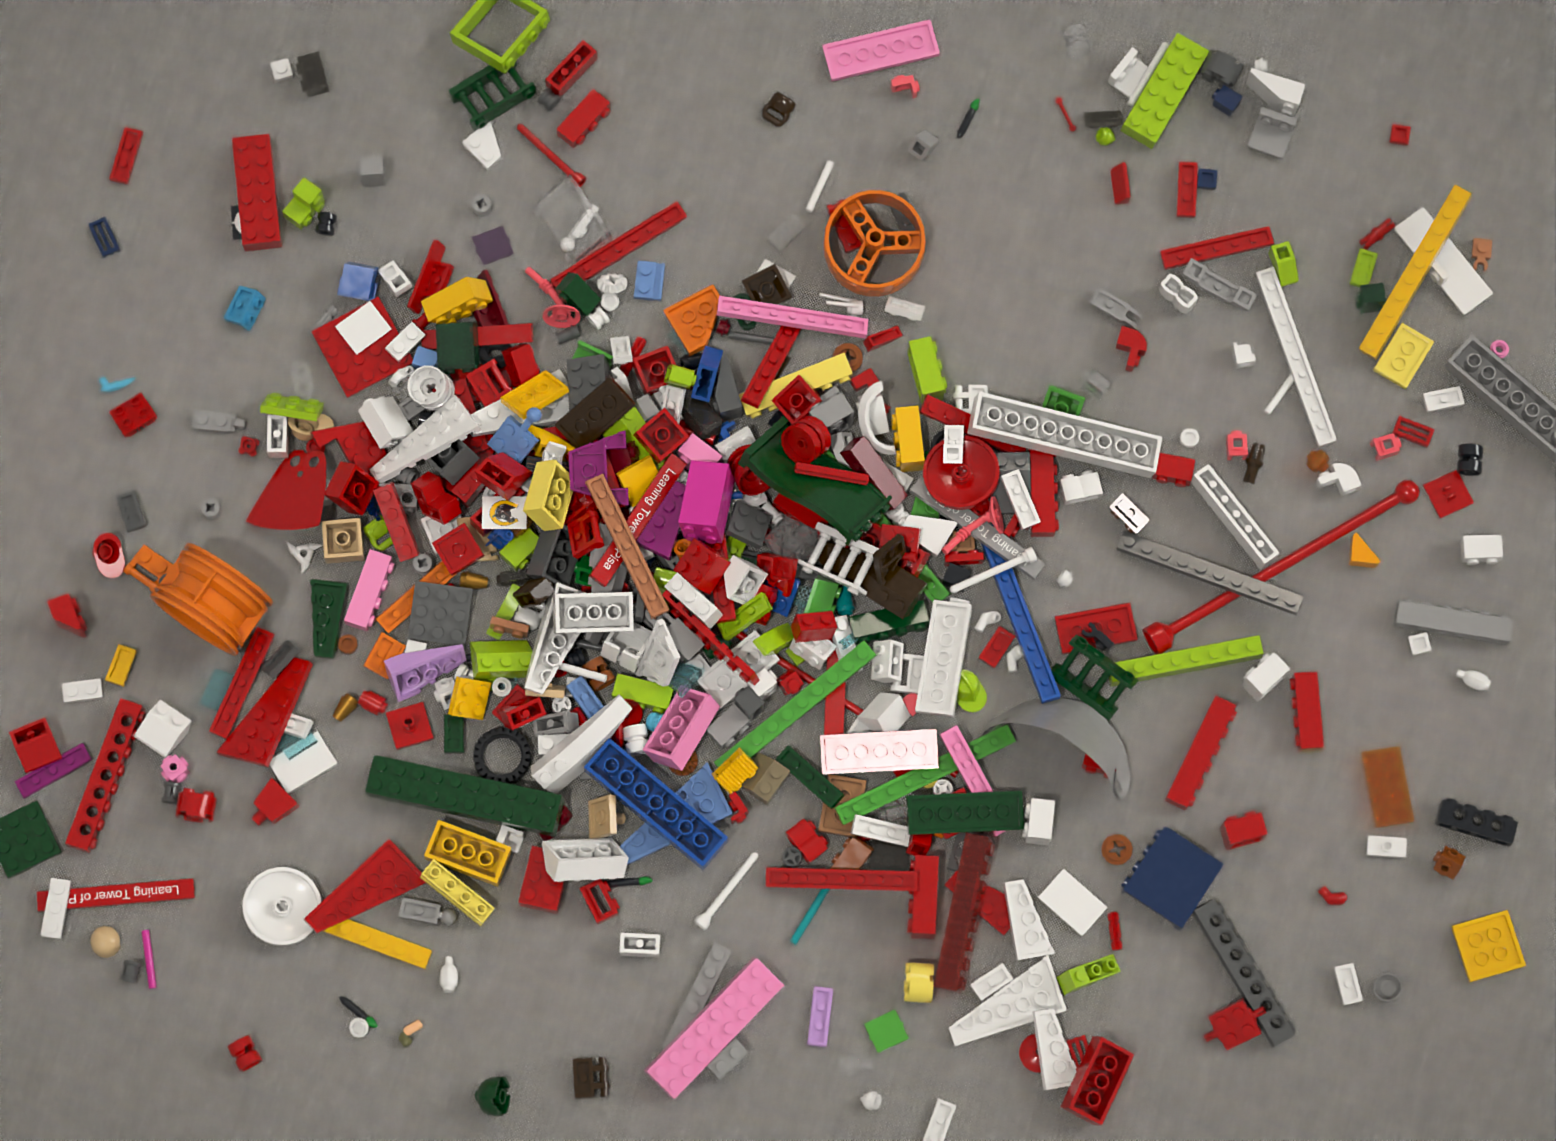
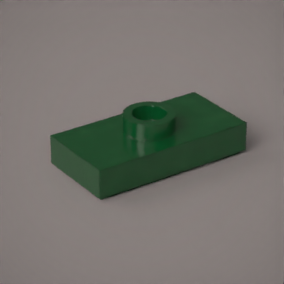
M444 714V754L464 753V717Z

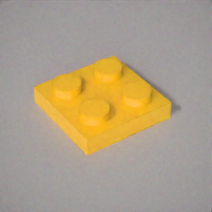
M456 676L448 714L483 720L491 682Z

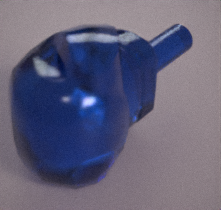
M372 496L365 511L369 515L374 516L377 521H380L378 503L376 498Z

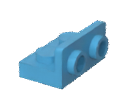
M239 285L223 319L250 331L266 298L257 290Z

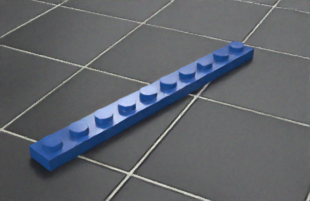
M981 543L990 569L1007 562ZM1010 568L994 575L993 577L1041 703L1060 699L1061 694L1013 569Z

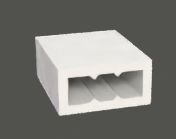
M381 396L377 399L369 398L362 403L363 406L358 410L380 449L397 446L413 432L393 396Z

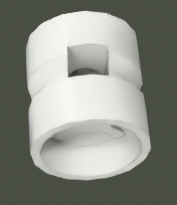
M635 724L623 728L624 741L628 742L625 744L626 752L632 757L646 754L643 751L648 741L646 739L648 736L646 724Z

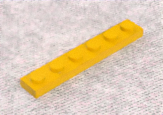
M349 919L322 931L422 969H426L432 954L430 949Z

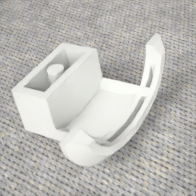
M879 381L868 387L864 394L858 397V402L855 403L862 435L869 440L874 450L883 454L893 455L896 454L895 446L884 444L874 436L889 432L883 397L880 393L883 391L882 381Z

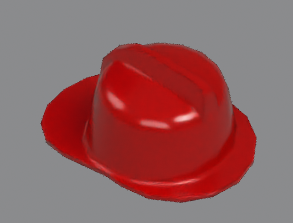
M112 533L100 534L95 539L92 547V556L96 561L97 568L107 578L119 577L125 568V559L120 540Z

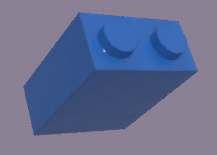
M709 346L704 347L691 398L710 402L723 350Z

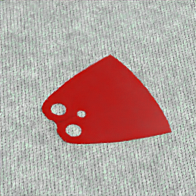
M303 450L292 451L273 474L249 513L246 522L258 527L276 530H299L319 526L326 488V457L324 452L315 450L311 453H305ZM294 456H299V464L291 466V459ZM313 457H318L319 463L315 467H310L309 461ZM299 471H303L301 477L297 476Z

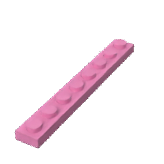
M719 296L717 316L865 339L867 336L868 319L725 296Z

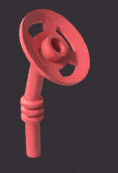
M531 267L525 270V273L539 284V288L545 291L546 294H549L556 304L544 310V322L556 328H568L571 325H576L580 321V312L572 306L565 305L558 297L554 285L547 279H543ZM549 311H552L551 316H548ZM571 312H575L574 318L571 316Z
M995 496L991 497L989 511L986 514H983L966 527L963 526L955 533L956 536L941 549L944 554L947 555L960 542H964L973 530L985 522H992L998 533L1003 534V518Z

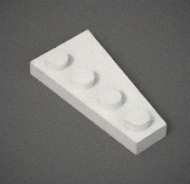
M1024 879L1004 882L1003 887L1016 960L1055 954L1048 940V935L1041 924L1039 914L1035 910Z
M1054 1009L1032 1011L1043 1090L1070 1086L1077 1072L1075 1069L1076 1065L1069 1054V1047L1062 1036V1030Z

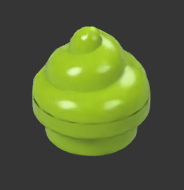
M1108 127L1099 128L1096 133V141L1102 146H1107L1116 140L1114 133Z

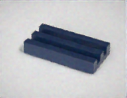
M106 217L88 224L103 259L108 255H113L114 252L118 253L121 251ZM104 222L115 246L114 248L110 247L100 223ZM97 225L108 249L104 252L93 226Z

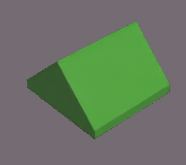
M1049 385L1042 407L1079 416L1085 397Z

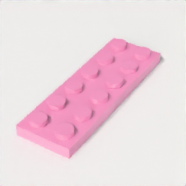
M931 20L822 45L831 82L940 56Z

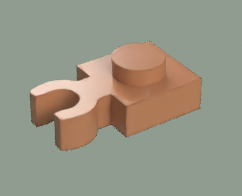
M1473 238L1471 258H1476L1473 264L1475 271L1477 265L1481 264L1483 272H1486L1488 268L1486 260L1491 259L1492 240Z

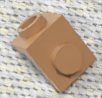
M953 531L951 533V536H949L948 542H950L956 536V531ZM968 536L964 542H960L951 551L967 553L969 550H975L974 537Z

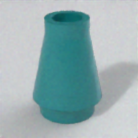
M842 586L836 610L838 615L849 616L853 614L855 607L851 592L847 590L848 587Z

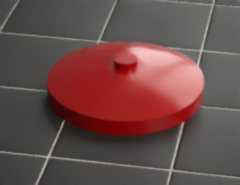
M964 435L963 464L943 463L944 440L931 449L924 462L923 478L927 491L939 504L956 510L971 509L988 500L996 490L1000 478L999 462L992 448L984 441L973 436Z

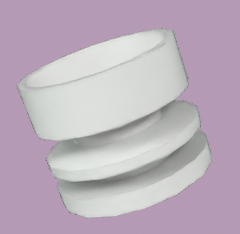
M424 365L411 373L408 379L407 389L411 398L430 411H437L455 394L453 381L448 375L434 366Z

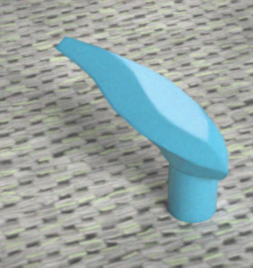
M101 377L99 379V383L102 386L100 391L112 392L119 390L133 382L135 377L111 383L105 377Z

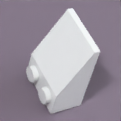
M1251 68L1246 85L1276 112L1295 117L1305 84Z

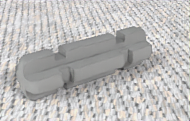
M329 305L326 309L327 312L320 316L315 323L316 325L312 326L309 330L311 336H313L311 331L333 320L332 317H335L338 313V309L335 306Z

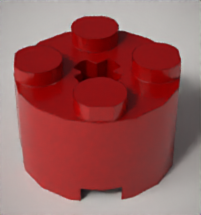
M183 788V791L178 793L175 817L179 818L181 815L184 816L183 820L198 823H203V819H208V822L212 823L214 822L217 798L210 791H203V794L195 793L194 789Z

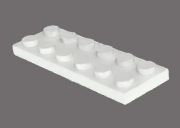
M933 600L915 707L916 713L954 717L972 611L971 604Z

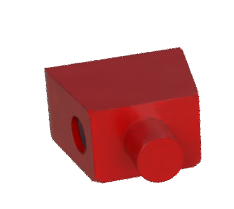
M271 778L253 802L258 811L251 819L258 826L266 819L274 825L298 809L299 805Z

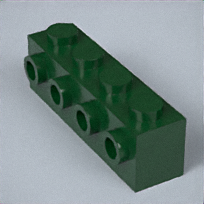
M924 600L916 603L910 616L901 619L887 609L851 616L849 617V625L854 643L857 645L864 640L868 644L874 640H887L891 636L901 637L909 632L925 631L926 628H929V618Z

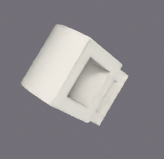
M394 260L378 270L379 275L396 298L412 288L411 282L403 271L399 269Z

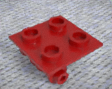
M141 392L109 411V414L125 438L128 436L130 438L137 433L136 429L140 432L139 427L141 426L145 429L144 424L148 426L153 422L155 423V420L158 419Z

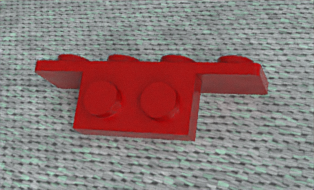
M436 239L433 240L429 248V253L408 301L407 307L415 314H420L422 300L447 287L454 270L452 264L440 262L446 247Z

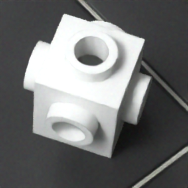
M453 677L443 678L439 682L434 683L436 691L433 693L437 703L441 701L444 710L449 709L455 684Z

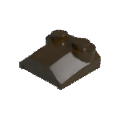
M772 264L741 281L751 301L777 305L792 298L776 264Z

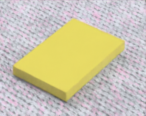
M1401 323L1373 371L1406 390L1434 341Z

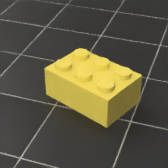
M548 460L536 463L523 512L543 531L563 529L573 491H570L569 472L559 462Z

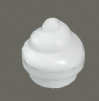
M869 1091L861 1096L860 1100L867 1110L872 1111L880 1107L882 1098L876 1091Z

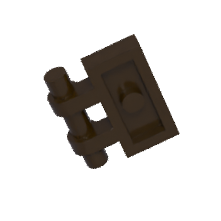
M606 1057L598 1058L599 1065H593L592 1058L572 1059L575 1099L595 1098L594 1090H600L601 1097H608L610 1083L607 1080L609 1065L606 1064ZM593 1072H599L600 1083H594Z

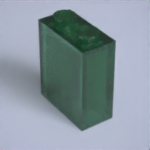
M477 323L436 324L438 369L444 371L445 374H456L455 370H462V373H471L474 369L479 368Z

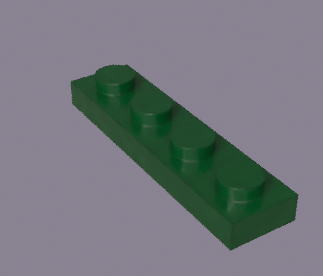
M789 745L776 758L781 765L790 770L793 776L830 809H833L845 796Z

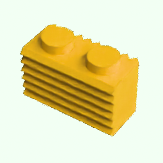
M739 747L712 773V776L729 794H732L733 791L736 792L741 788L742 783L747 778H752L755 775L758 767Z

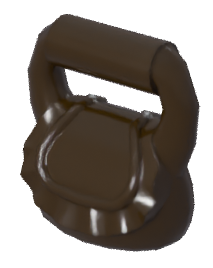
M776 92L763 107L762 116L774 126L781 127L788 121L790 113L794 110L796 104L782 93ZM771 108L783 116L782 121L768 113L767 110Z

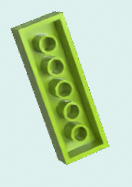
M1177 32L1120 131L1153 149L1208 55L1209 50Z

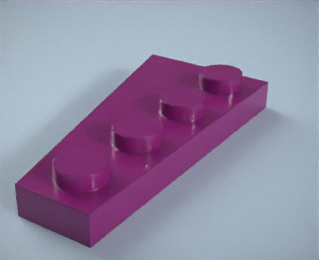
M678 481L674 483L636 541L637 545L669 561L677 541L679 529L681 530L678 521L686 485Z

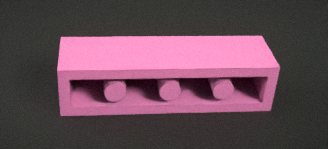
M370 549L344 619L346 625L367 632L369 627H373L376 618L373 616L374 612L380 608L382 602L380 598L381 593L386 591L388 586L386 579L388 574H392L395 566L392 556Z

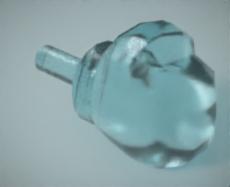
M799 586L796 593L797 596L794 599V605L798 606L796 614H801L802 609L806 608L812 589Z

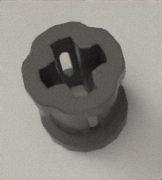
M164 782V798H161V802L177 804L178 790L181 788V784Z
M124 960L125 967L120 980L137 983L136 975L141 964Z

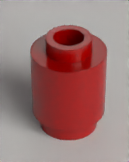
M364 690L358 701L361 708L377 716L380 713L384 714L388 707L387 699L372 691Z

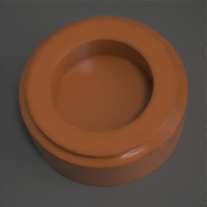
M346 634L340 637L338 647L343 654L349 655L357 650L358 643L354 636Z

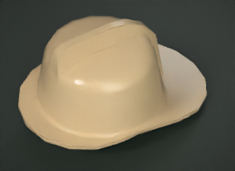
M320 414L317 421L288 417L287 420L289 427L292 429L291 434L302 441L313 439L310 434L311 431L334 426L333 420L325 414Z

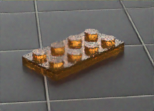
M1400 746L1361 752L1375 829L1414 823L1415 820Z

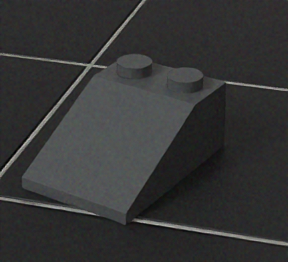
M727 354L722 356L715 401L712 402L715 418L719 417L720 423L742 417V404Z
M1030 452L995 453L999 462L1000 477L1019 469L1031 497ZM999 478L997 488L992 496L996 497L1001 514H1015L1001 478Z

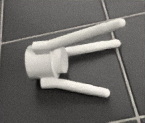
M819 293L821 297L839 300L826 301V304L846 306L847 313H850L848 316H862V300Z

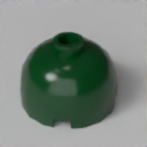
M505 1077L487 1078L475 1092L476 1102H478L480 1109L487 1115L502 1116L509 1109L510 1095H507L506 1088H510V1085Z

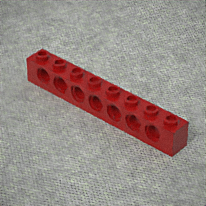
M120 698L65 844L68 847L89 854L91 849H95L98 842L96 838L98 831L101 832L104 827V815L111 808L112 803L110 799L118 790V778L124 774V762L131 755L132 748L130 747L132 741L137 739L134 735L137 732L139 723L143 722L146 715L142 705ZM126 718L132 719V723L129 726H123V721ZM118 737H125L123 744H116ZM117 754L119 756L118 760L113 763L109 762L110 756ZM104 773H112V776L109 780H102V776ZM99 790L105 791V795L101 799L95 798ZM91 809H98L96 816L89 817L88 813ZM84 827H91V832L88 835H82L81 832Z

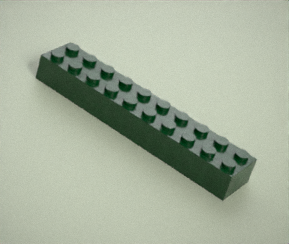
M378 755L373 757L365 788V793L368 797L501 826L505 825L556 837L565 801L562 795Z

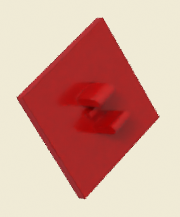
M1457 470L1423 485L1440 519L1474 504Z

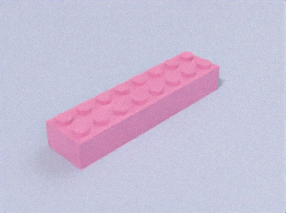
M753 957L644 1071L671 1098L675 1099L784 985L758 958Z

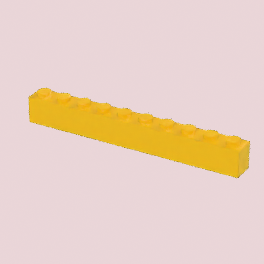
M1454 185L1359 347L1360 352L1377 360L1470 202L1472 193Z

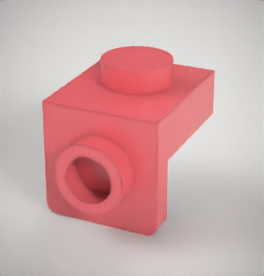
M899 75L891 79L892 93L910 89L912 98H917V92L920 89L918 81H914L913 75Z

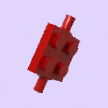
M1242 998L1208 1015L1213 1031L1204 1034V1039H1206V1042L1218 1038L1226 1051L1262 1033L1256 1018L1266 1014V1010L1261 1006L1252 1011Z

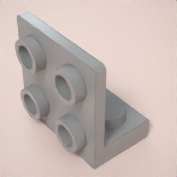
M1261 107L1247 147L1283 159L1297 119Z

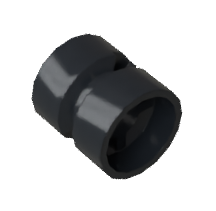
M1478 444L1459 445L1458 457L1461 460L1457 462V473L1466 476L1481 475L1482 462L1480 460L1483 458V446Z

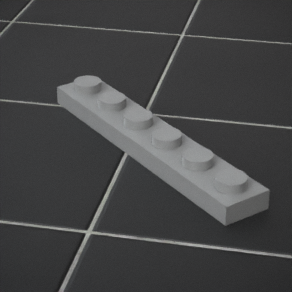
M714 942L662 1046L663 1049L705 1007L732 950Z

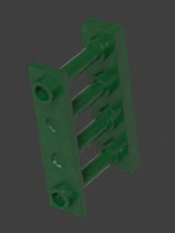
M516 62L506 72L510 74L520 88L512 94L508 92L499 79L504 73L490 65L448 90L454 104L462 102L472 116V119L469 121L473 131L485 127L488 122L524 100L532 98L537 93L533 81L526 85L515 70ZM490 82H493L504 97L503 100L494 104L483 86ZM474 92L479 94L488 109L480 114L467 98V96Z
M1076 634L1068 643L1073 649L1062 665L1056 663L1051 668L1052 674L1057 683L1092 707L1104 718L1110 720L1119 709L1115 706V702L1124 689L1128 687L1131 690L1139 680L1131 672L1125 671L1091 646L1085 638ZM1080 652L1089 660L1078 676H1074L1068 671V668ZM1097 664L1105 671L1093 688H1090L1083 680L1093 666ZM1113 676L1120 683L1109 699H1105L1099 694V691L1108 678Z

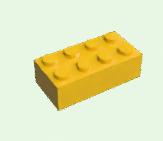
M438 820L424 857L425 860L432 862L434 859L446 868L498 887L512 853V848Z

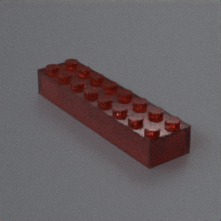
M966 833L933 986L937 990L961 995V991H965L967 979H965V972L969 971L971 965L969 953L973 952L975 946L973 934L977 933L979 927L977 915L978 913L981 914L983 908L981 896L982 894L985 895L987 889L985 877L986 875L989 876L991 870L989 858L990 856L993 857L995 851L993 841L986 836Z

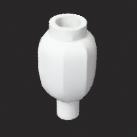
M1458 669L1456 674L1457 677L1463 679L1467 686L1478 691H1488L1492 681L1488 679L1486 674L1475 670L1465 672Z
M451 956L445 957V965L440 970L439 982L444 993H453L458 984L457 968L453 965V957Z

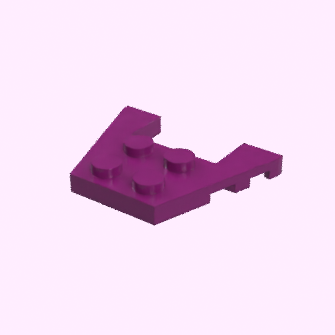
M626 431L618 432L568 452L570 491L591 496L585 481L601 474L604 475L608 483L606 450L626 449ZM628 488L611 489L617 504L629 506Z

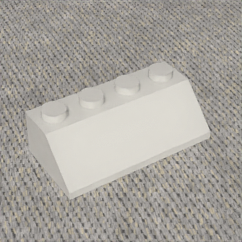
M613 838L542 842L546 872L556 882L624 878L629 857Z

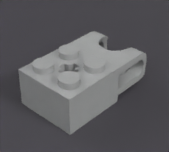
M645 609L642 621L651 631H653L657 620L663 619L680 655L678 663L683 662L686 664L705 645L678 617L674 620L668 613H665L656 619H651L647 609Z

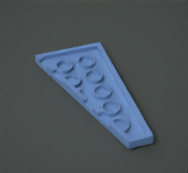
M707 762L676 794L709 822L715 824L732 816L733 813L717 781L712 776L713 772ZM644 823L620 848L629 857L627 865H630L671 844L648 824Z

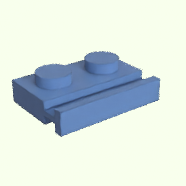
M638 261L634 299L661 301L665 263Z

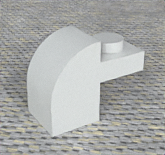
M1343 463L1332 464L1330 468L1331 473L1326 471L1319 474L1315 482L1318 489L1336 483L1341 497L1358 491L1362 486L1355 470Z

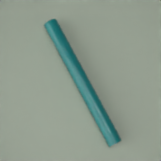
M830 889L820 890L791 937V943L794 945L798 943Z

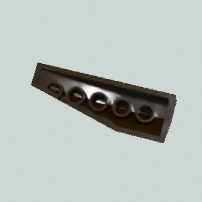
M826 542L818 558L821 564L825 565L835 546L834 543ZM844 547L841 549L831 569V572L835 575H839L851 552L850 549ZM861 552L857 555L845 580L851 583L854 582L866 559V554ZM873 561L860 585L861 588L867 591L866 596L901 619L910 616L927 583L897 565L894 571H888L884 577L886 583L883 586L877 584Z

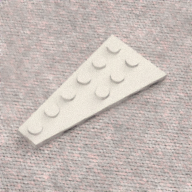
M560 369L551 373L568 386V381ZM568 393L540 409L542 413L541 419L531 425L537 427L553 424L569 412ZM500 399L471 414L481 428V431L477 433L473 431L470 434L472 437L493 434L497 432L510 415L521 424L526 419L520 418L502 404Z
M454 395L370 469V472L379 483H384L399 475L404 468L416 466L417 461L433 457L451 447V444L458 439L462 441L471 432L477 433L481 431V428L461 400Z
M1049 956L1044 957L950 1026L949 1032L954 1047L1034 1022L1032 1011L1053 1008L1056 1015L1066 1012L1067 1009Z

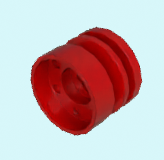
M748 444L733 451L728 458L727 464L730 466L738 489L745 495L753 496L764 493L770 487L747 466L743 468L738 465L744 451L752 445Z

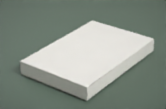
M318 731L273 757L270 762L272 770L288 794L338 765Z
M1065 869L1057 875L1038 897L1043 904L1081 937L1108 908Z

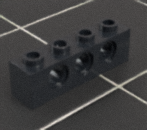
M1450 798L1443 799L1440 802L1434 825L1507 847L1513 844L1518 821H1514L1513 817L1508 815L1497 816L1494 811L1486 809L1484 811L1477 810L1476 806L1471 804H1465V806L1457 804L1458 801ZM1456 811L1460 812L1462 820L1455 819L1453 813ZM1473 817H1477L1481 820L1480 826H1476L1473 824ZM1491 823H1497L1500 831H1494L1491 828Z

